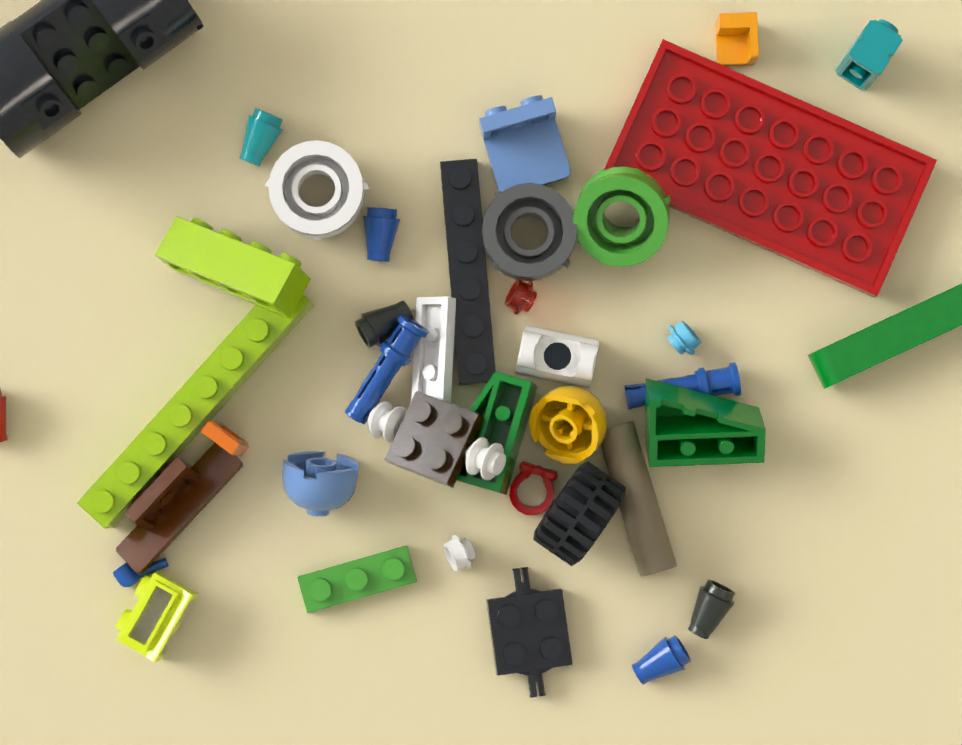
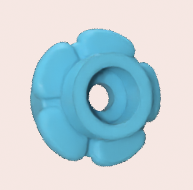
M683 320L675 327L669 326L672 334L667 339L676 351L681 355L686 351L694 355V349L702 343L696 333Z

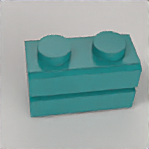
M882 19L878 21L870 20L836 68L837 75L861 91L867 90L881 75L891 60L890 58L902 43L901 35L897 34L898 29L890 22Z

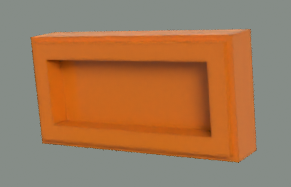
M212 420L208 421L200 431L231 455L242 457L249 448L248 442L222 423Z

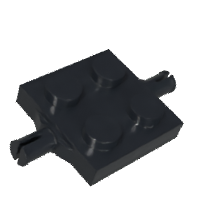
M521 567V574L520 568H513L516 591L505 597L486 599L496 675L513 673L527 675L529 696L531 698L537 697L538 691V696L541 697L546 695L542 673L554 667L573 665L562 589L547 591L531 589L528 567Z

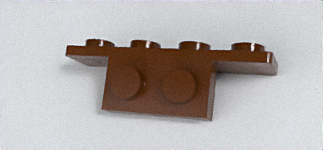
M214 443L193 466L178 457L173 462L166 464L159 471L158 478L146 490L135 496L132 505L124 513L137 526L117 546L116 552L136 573L143 574L243 467V462L237 456L231 455Z

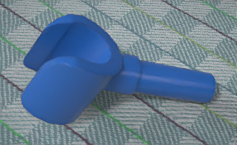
M166 558L153 562L143 574H138L125 563L113 572V576L121 586L131 587L145 575L166 568L169 565Z

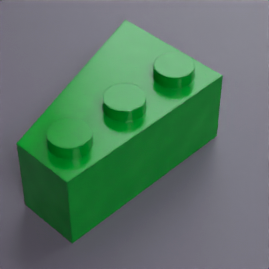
M494 372L469 410L485 418L475 441L483 437L488 440L489 447L494 443H499L503 446L506 456L504 469L491 480H484L480 472L475 475L469 474L465 461L457 481L507 495L538 386L528 380Z
M646 378L645 447L649 467L764 463L766 429L759 407Z

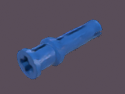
M400 314L397 319L399 324L388 341H383L380 345V352L382 354L345 410V413L353 420L366 424L370 412L380 401L401 366H406L411 362L412 358L410 355L421 337L425 338L429 334L425 327L410 317Z
M736 362L729 363V367L706 371L703 367L698 368L692 375L657 380L713 396L733 393L735 396H741L740 377ZM646 383L624 385L628 410L645 406Z

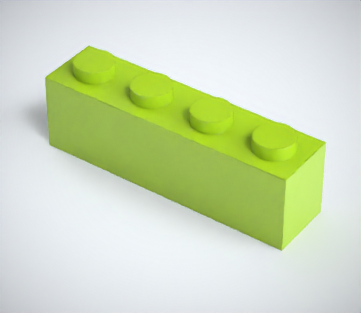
M176 216L155 254L156 257L178 273L290 319L311 280L300 268L302 263L298 259L286 253H281L280 257L271 254L272 251L256 241H251L250 245L241 242L242 239L226 229H222L220 233L215 232L212 226L198 218L193 217L190 222Z

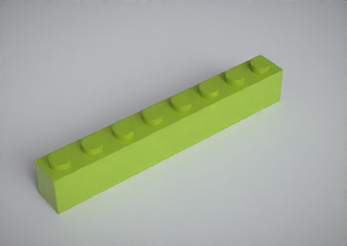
M302 295L290 319L255 305L81 497L77 504L104 529L114 528L125 516L124 513L132 505L135 496L146 490L158 478L159 471L166 464L173 462L186 449L206 423L214 418L315 305L305 295Z

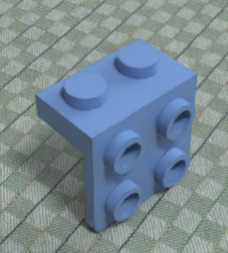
M542 95L532 96L522 100L519 107L507 110L506 106L495 107L487 110L485 117L479 118L480 131L498 191L503 192L507 188L525 183L547 185L569 177L570 167L556 124V109L552 97L543 99Z

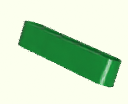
M962 283L809 354L808 357L823 388H828L961 326Z

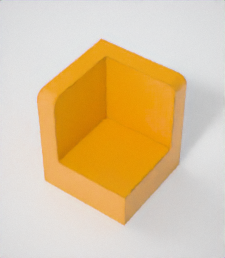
M757 12L719 13L715 22L717 63L723 66L754 65L759 57Z

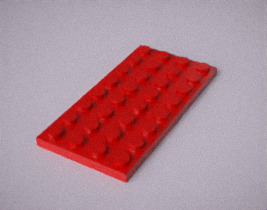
M662 39L604 170L613 167H630L648 173L659 183L665 194L670 195L669 207L875 298L881 290L937 160Z

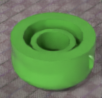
M613 167L598 171L582 188L574 209L573 223L577 224V243L591 257L606 265L627 267L646 261L659 250L666 238L670 219V195L665 194V191L653 177L639 169ZM615 202H627L636 208L640 220L634 226L619 227L605 217V209Z

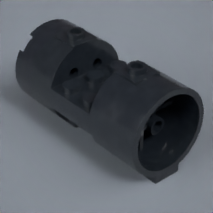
M41 0L13 21L10 20L0 28V139L18 158H21L82 114L80 109L138 67H141L143 70L203 28L204 25L188 0Z

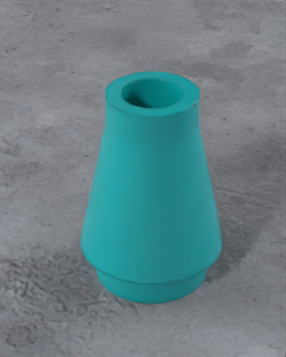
M255 108L253 115H248L243 148L239 158L260 167L262 160L283 131L280 128L283 119Z

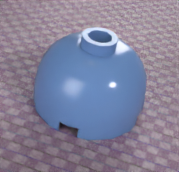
M322 451L290 454L287 460H283V488L292 502L301 508L307 509V514L327 516L330 510L338 509L349 502L355 492L359 462L354 458L338 453L337 461L322 458L325 454Z

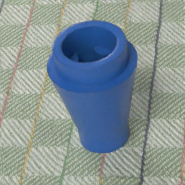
M367 207V216H363L368 251L367 260L389 262L390 252L400 219H397V209Z
M676 635L669 639L665 636L638 662L632 664V668L639 681L644 685L649 681L685 670L684 665L691 662V659Z

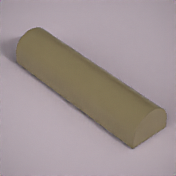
M630 421L609 427L601 443V448L610 477L626 487L625 497L619 508L639 574L642 577L677 566L634 422Z

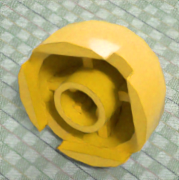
M560 386L546 393L531 409L529 418L530 433L534 442L536 443L539 440L541 445L546 448L543 453L563 464H577L591 456L603 442L608 426L605 409L600 400L590 391L578 386Z

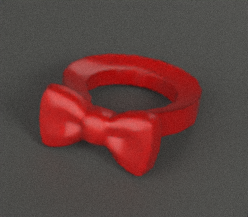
M522 461L519 464L521 472L510 485V500L517 511L525 515H538L545 512L554 500L553 481L557 479L558 472ZM531 474L543 478L547 491L545 500L540 505L534 507L523 504L517 495L520 483L529 478Z

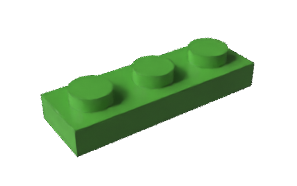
M407 545L297 577L307 613L417 582Z

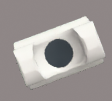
M525 325L515 373L590 388L599 349V340Z

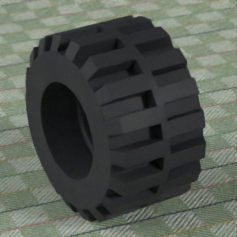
M589 461L581 464L534 531L533 540L570 566L577 564L587 554L617 511L625 497L626 487Z

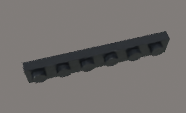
M477 159L440 162L451 297L456 298L455 344L459 385L488 383L496 370L486 255L482 237L483 221Z

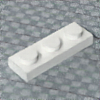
M417 297L415 321L425 327L429 334L425 338L421 337L414 348L411 401L415 392L418 391L451 403L456 298Z

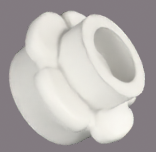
M453 535L451 541L443 544L446 558L454 571L462 568L469 570L472 566L471 560L475 559L474 549L467 538L461 540L458 535Z

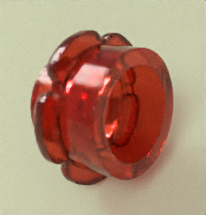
M519 279L511 286L504 305L513 309V314L518 315L522 310L528 312L531 309L537 296V292L532 290L533 282L529 281L526 283Z

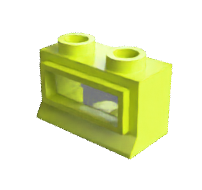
M160 571L154 572L152 577L145 575L134 593L135 596L139 597L134 609L131 611L127 608L116 624L115 628L121 631L116 640L141 653L153 662L161 660L165 654L163 649L170 636L175 634L181 625L182 620L180 619L190 601L195 600L199 593Z

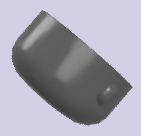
M534 183L518 184L507 188L503 192L494 193L496 197L488 206L482 226L483 246L488 258L493 263V267L511 278L523 281L544 279L556 273L563 266L568 269L570 265L569 258L576 243L577 224L573 223L574 213L565 198L554 189ZM527 216L536 217L544 223L548 236L542 246L537 249L526 250L515 244L511 236V229L520 218Z

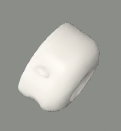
M319 140L302 142L284 152L275 162L270 178L265 184L269 190V199L272 207L284 225L293 232L313 240L330 238L349 228L357 219L363 207L365 190H370L369 185L362 178L357 163L349 153L335 144ZM312 175H326L335 184L333 198L329 203L321 207L308 206L301 200V185Z

